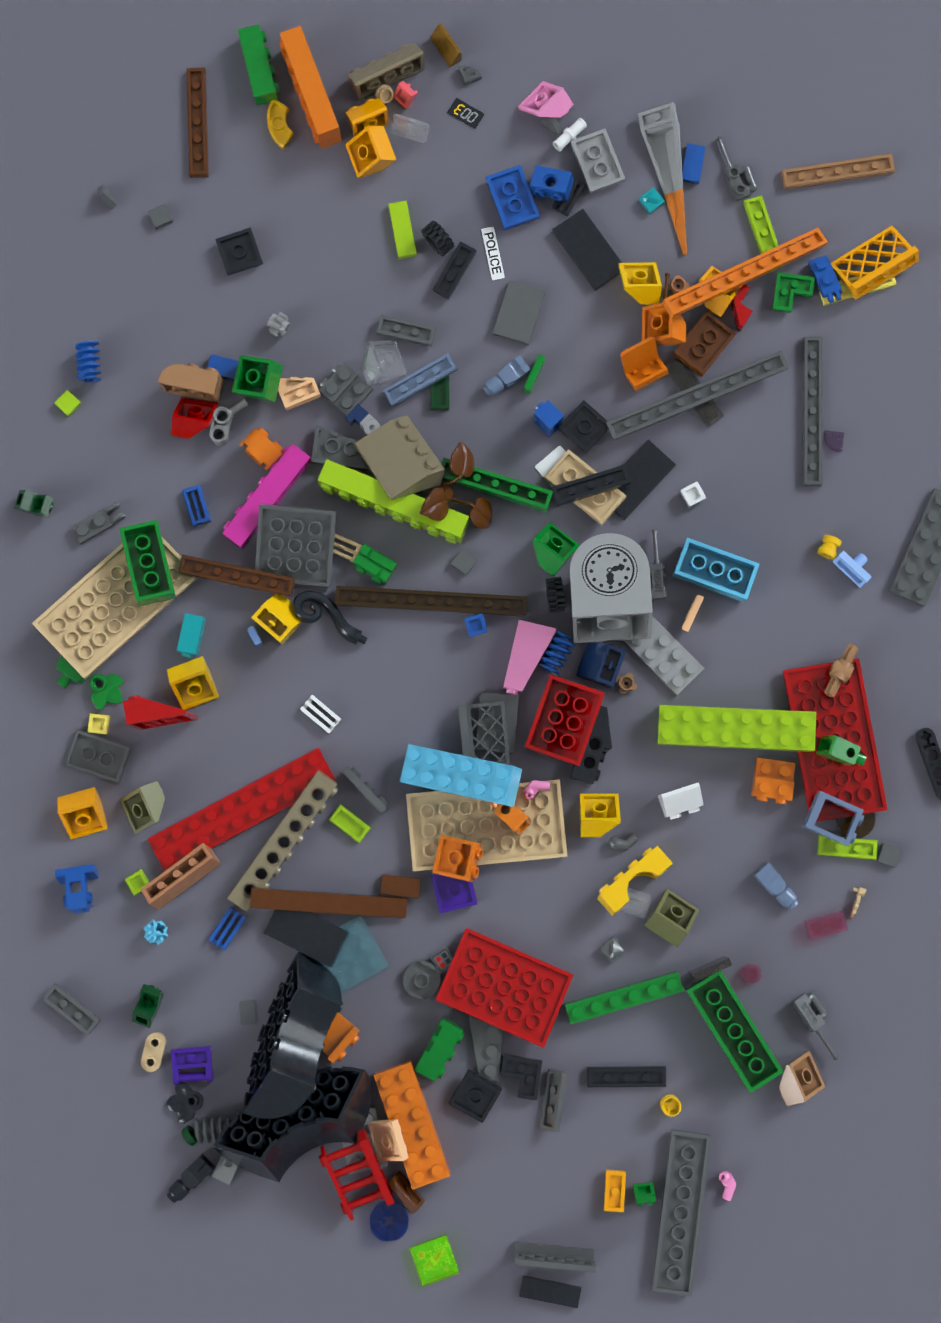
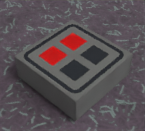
M444 947L431 956L430 959L440 974L449 969L453 956L448 948Z

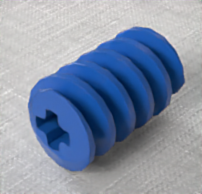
M83 341L75 346L76 350H78L76 352V357L78 358L76 364L79 365L76 368L77 372H79L77 379L89 383L101 381V378L96 377V375L101 374V371L95 370V368L101 366L100 363H95L96 360L100 359V356L95 355V353L100 352V349L94 348V346L99 345L98 341Z
M556 631V635L559 638H552L554 644L548 645L551 651L545 650L544 652L548 658L541 657L540 660L543 664L538 665L553 674H560L557 667H564L561 660H568L564 654H571L572 652L568 647L575 648V645L572 643L573 639Z

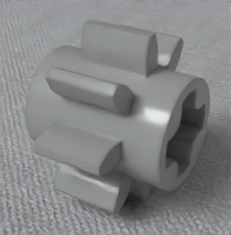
M281 312L278 315L272 314L267 322V326L270 327V333L278 337L279 333L285 335L290 327L288 316Z

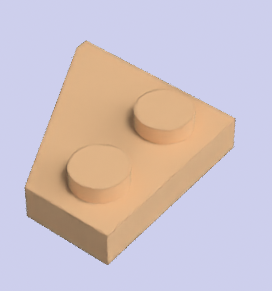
M280 378L278 391L286 411L321 397L314 378Z

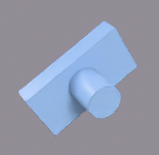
M843 551L832 561L860 588L872 577L862 568L867 562V557L862 553H859L852 559Z

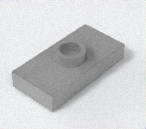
M221 1155L212 1177L230 1185L238 1166Z

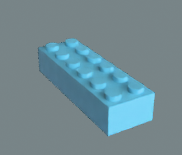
M408 744L400 782L514 807L522 769L507 764Z

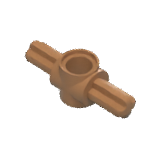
M848 644L842 657L836 658L828 673L831 679L824 691L827 696L835 697L841 683L849 680L854 670V665L851 663L858 651L857 646Z

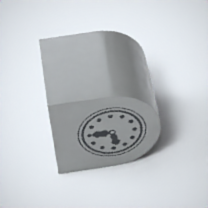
M605 533L589 538L575 551L570 564L574 643L651 639L653 609L650 568L645 552L634 540L624 535Z

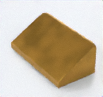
M439 23L430 38L448 66L452 67L461 61V51L443 24Z

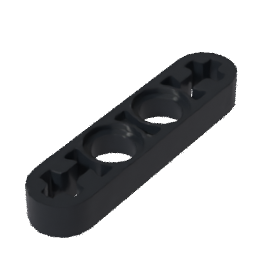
M922 728L916 733V741L935 795L941 800V784L937 785L936 783L941 782V778L937 779L933 775L935 768L941 769V750L933 730ZM923 731L925 734H929L930 736L927 738L928 744L933 743V746H929L925 749L923 746L927 745L926 740L921 739ZM932 749L936 752L935 760L927 758L928 750Z

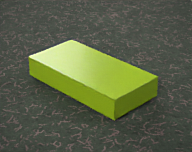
M341 804L329 819L358 843L362 841L371 829L370 826Z

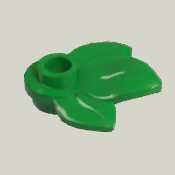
M102 674L94 675L90 680V688L93 691L91 695L93 704L102 710L107 702L114 704L122 703L123 697L118 687L123 684L124 680L115 674L108 676ZM101 680L103 682L102 687H97V682Z

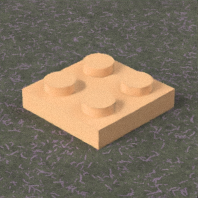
M398 1119L377 1120L368 1123L379 1162L404 1161L409 1158Z

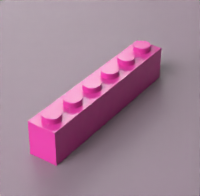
M293 443L290 447L286 446L280 460L270 467V472L267 476H263L258 482L259 487L255 492L251 491L246 498L247 502L236 510L234 519L228 521L223 527L224 531L222 534L242 550L257 532L259 504L278 505L311 463V457Z

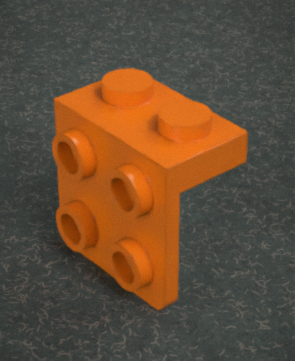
M653 337L642 340L638 344L625 349L620 354L625 377L635 391L669 374L667 367L658 356L656 341Z
M340 1013L336 1014L324 1040L323 1052L329 1056L327 1059L332 1063L336 1060L340 1062L347 1054L344 1051L347 1046H353L360 1038L357 1036L360 1030Z

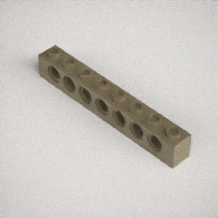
M319 769L232 889L227 897L228 900L247 912L250 907L251 893L245 891V886L248 884L253 885L255 888H268L270 886V883H268L269 879L272 876L276 877L282 869L279 865L283 860L287 862L293 853L291 849L294 844L297 846L304 838L302 835L304 830H310L315 823L314 816L317 813H322L327 806L324 802L328 797L332 798L337 792L336 781ZM315 789H321L324 795L322 798L316 799L313 797L312 792ZM302 806H311L312 812L307 815L303 814L301 811ZM298 821L301 824V828L293 830L290 827V823ZM287 837L290 843L287 846H282L279 844V839ZM269 853H276L278 860L275 862L269 861L267 858ZM260 868L265 869L267 875L263 878L258 877L256 871Z

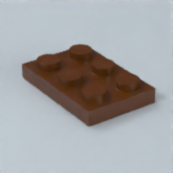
M706 311L686 336V342L680 343L673 352V355L699 376L703 377L736 333L710 312Z

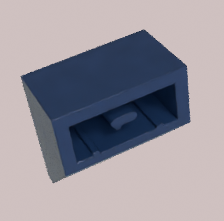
M588 642L576 676L612 689L627 650L602 642Z

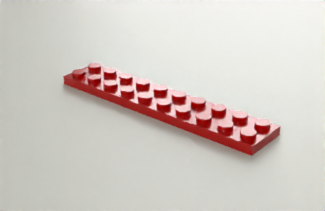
M319 747L147 838L163 870L166 871L202 843L212 849L289 808L295 803L318 769L336 781ZM315 789L312 792V795L317 793L321 789Z

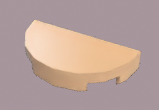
M696 595L686 615L682 630L689 632L704 599L703 596Z

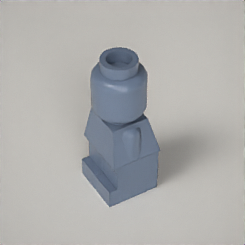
M519 355L498 372V377L493 376L487 380L482 389L488 397L491 395L495 396L504 390V386L510 387L528 376L531 369L521 355Z
M765 862L752 874L763 888L771 895H776V899L784 908L792 910L798 905L799 902L797 901L796 894L789 887H786V882L768 862Z

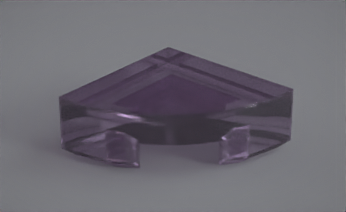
M825 430L824 438L827 445L834 451L842 452L844 433Z

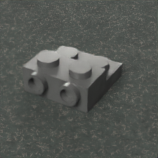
M343 363L342 365L337 364L332 370L333 375L329 379L325 378L320 383L319 387L321 389L319 392L347 416L357 404L360 405L368 397L373 388L361 379L353 369Z

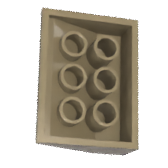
M408 415L390 420L357 441L354 445L391 501L440 485L445 471L444 467Z

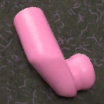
M531 781L523 790L524 797L532 799L539 790L549 791L550 782Z
M723 1171L719 1174V1180L725 1187L722 1198L731 1201L736 1188V1181L730 1172Z

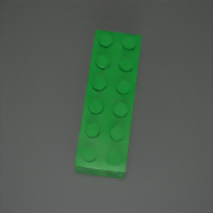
M720 969L713 970L685 988V991L747 1091L752 1093L784 1072Z

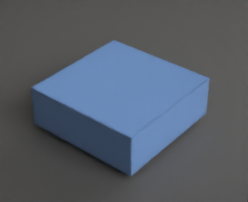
M254 626L247 628L256 647L264 645Z

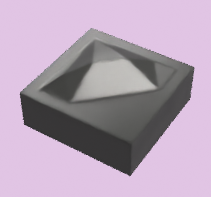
M614 936L599 948L612 964L627 951Z

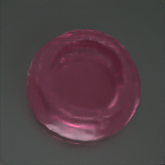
M748 964L742 970V977L748 983H756L761 978V969L755 964Z

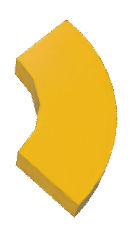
M272 100L267 111L268 128L273 140L284 150L294 136V132L286 123L289 108L278 100Z

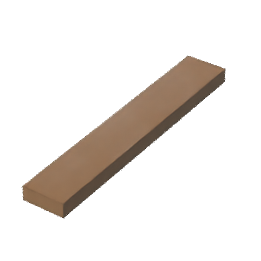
M891 153L784 169L781 171L784 190L894 174L895 167Z

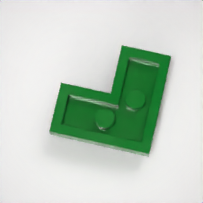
M777 272L772 311L791 313L794 295L812 297L815 277Z

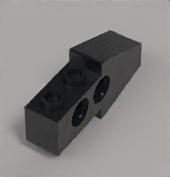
M604 706L600 707L580 766H573L571 779L592 785L594 781L598 782L601 772L598 770L600 762H604L606 755L603 749H612L608 710ZM595 739L599 742L597 750H592L589 747L590 740ZM585 758L593 759V768L589 769L584 766Z

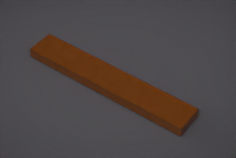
M205 67L187 68L190 178L209 177Z
M183 554L178 571L179 574L288 597L292 595L295 581L293 577Z

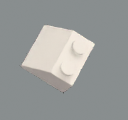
M699 782L658 795L665 818L670 816L671 820L681 817V812L688 811L691 814L700 811L699 807L704 805Z

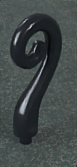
M304 591L294 598L292 604L293 612L302 622H317L322 616L321 607L318 605L320 604L327 610L338 633L345 640L355 645L357 642L365 645L367 637L361 635V630L346 622L337 606L327 596L315 591ZM304 602H316L310 604V609L313 611L312 615H308L302 610Z

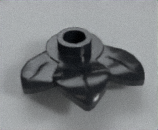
M180 1083L175 1085L176 1094L167 1100L166 1106L169 1110L178 1112L179 1123H186L194 1118L195 1111L202 1107L204 1099L198 1091H193L188 1084ZM191 1098H194L195 1100L194 1105L191 1102Z

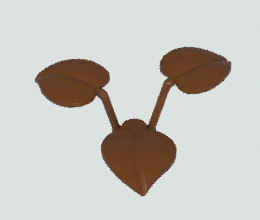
M459 442L450 457L451 471L458 476L449 482H444L443 486H434L425 499L420 514L432 520L441 521L445 519L449 511L447 501L471 506L472 509L469 512L471 523L477 528L487 529L492 520V506L489 500L485 497H479L473 504L452 498L453 491L448 487L462 479V476L470 477L474 470L472 452L464 443Z

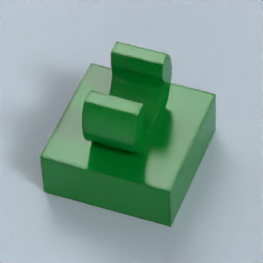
M653 1182L633 1184L636 1204L639 1207H642V1203L649 1202V1205L652 1206L653 1202H656Z

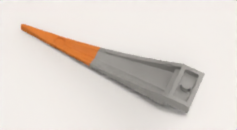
M671 102L638 113L641 133L664 193L682 253L686 256L687 244L680 125L675 104Z

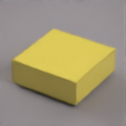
M90 713L88 733L108 735L110 716Z

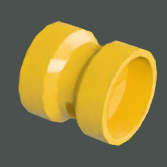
M825 534L822 539L824 544L819 547L817 553L825 558L835 560L836 550L840 548L842 541L837 537Z
M667 1094L660 1100V1108L664 1114L673 1117L681 1111V1103L676 1096Z

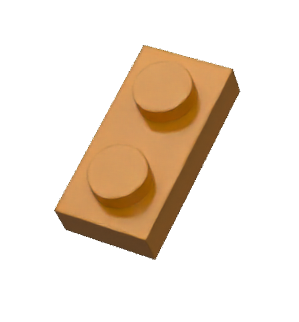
M606 1169L604 1211L624 1212L626 1171Z

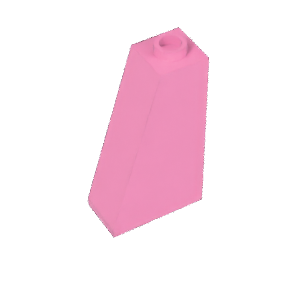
M522 620L518 621L503 689H507L506 693L517 695L518 692L522 693L554 637L556 628Z

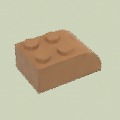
M188 363V365H170L161 372L158 383L164 392L214 403L220 402L224 385L220 373L217 372L218 370L210 367L201 369L198 365Z

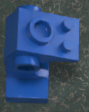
M95 865L55 870V877L58 882L65 884L64 907H67V910H74V914L90 912L89 908L93 907V896L91 892H88V881L99 879L98 870ZM81 882V892L72 893L73 883Z

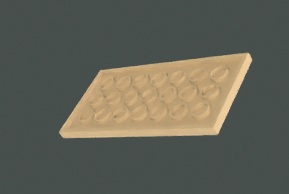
M162 537L177 598L198 578L178 573L181 556ZM122 543L32 622V625L86 680L174 599L138 607Z
M560 779L547 780L550 782V790H539L532 799H526L523 794L524 788L530 782L519 783L514 805L532 821L520 836L493 812L495 808L489 802L440 791L406 794L413 871L433 870L441 835L482 844L483 856L480 860L478 859L477 865L568 857ZM506 809L504 814H508L510 809Z

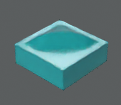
M654 187L639 198V202L649 214L665 204V200Z

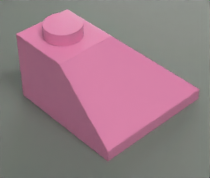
M542 81L518 108L539 117L561 118L569 112V109L574 104L563 87Z

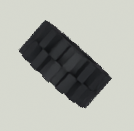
M432 220L421 230L425 240L438 255L444 256L455 247L449 234L436 221Z
M546 578L549 612L565 611L562 578Z

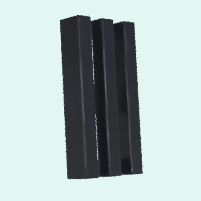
M573 178L574 182L569 199L576 186L578 185L580 188L568 209L564 210L568 202L565 200L560 207H558L560 201L555 200L552 205V209L567 217L586 186V183L581 182L578 178Z

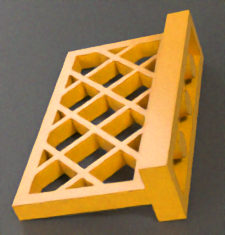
M890 226L831 262V266L835 274L851 291V296L857 300L918 263L919 250L915 246L912 247L893 226ZM892 233L895 241L884 240V237ZM872 244L880 245L879 251L868 249ZM883 245L893 246V251H882ZM896 247H904L906 249L903 253L895 252ZM864 254L863 260H853V256ZM867 255L878 256L877 261H866ZM880 256L891 257V260L887 263L879 262ZM841 263L848 264V269L841 270L837 266ZM851 264L862 265L861 271H851ZM865 266L875 267V270L872 272H863ZM849 275L859 276V280L851 283L848 277Z

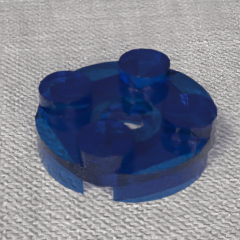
M384 1200L378 1203L370 1214L371 1231L381 1241L398 1240L407 1231L409 1215L405 1207L397 1201L387 1206ZM392 1216L394 1224L385 1225L386 1220L384 1218Z

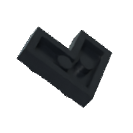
M503 1054L501 1075L520 1078L517 1098L537 1100L542 1060Z

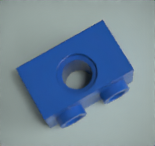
M536 165L530 183L532 194L540 198L545 196L556 201H568L574 182L572 172ZM551 183H555V185L551 187L548 186Z

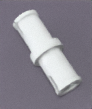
M578 118L572 126L564 129L563 134L552 142L554 148L559 152L562 151L568 143L576 139V136L587 127L586 122L582 118Z

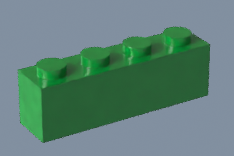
M259 24L237 29L256 105L278 100L277 93H280L278 82L273 81L272 76H276L273 64L269 65L268 60L272 58L269 47L265 48L264 45L267 42L265 31L260 30Z

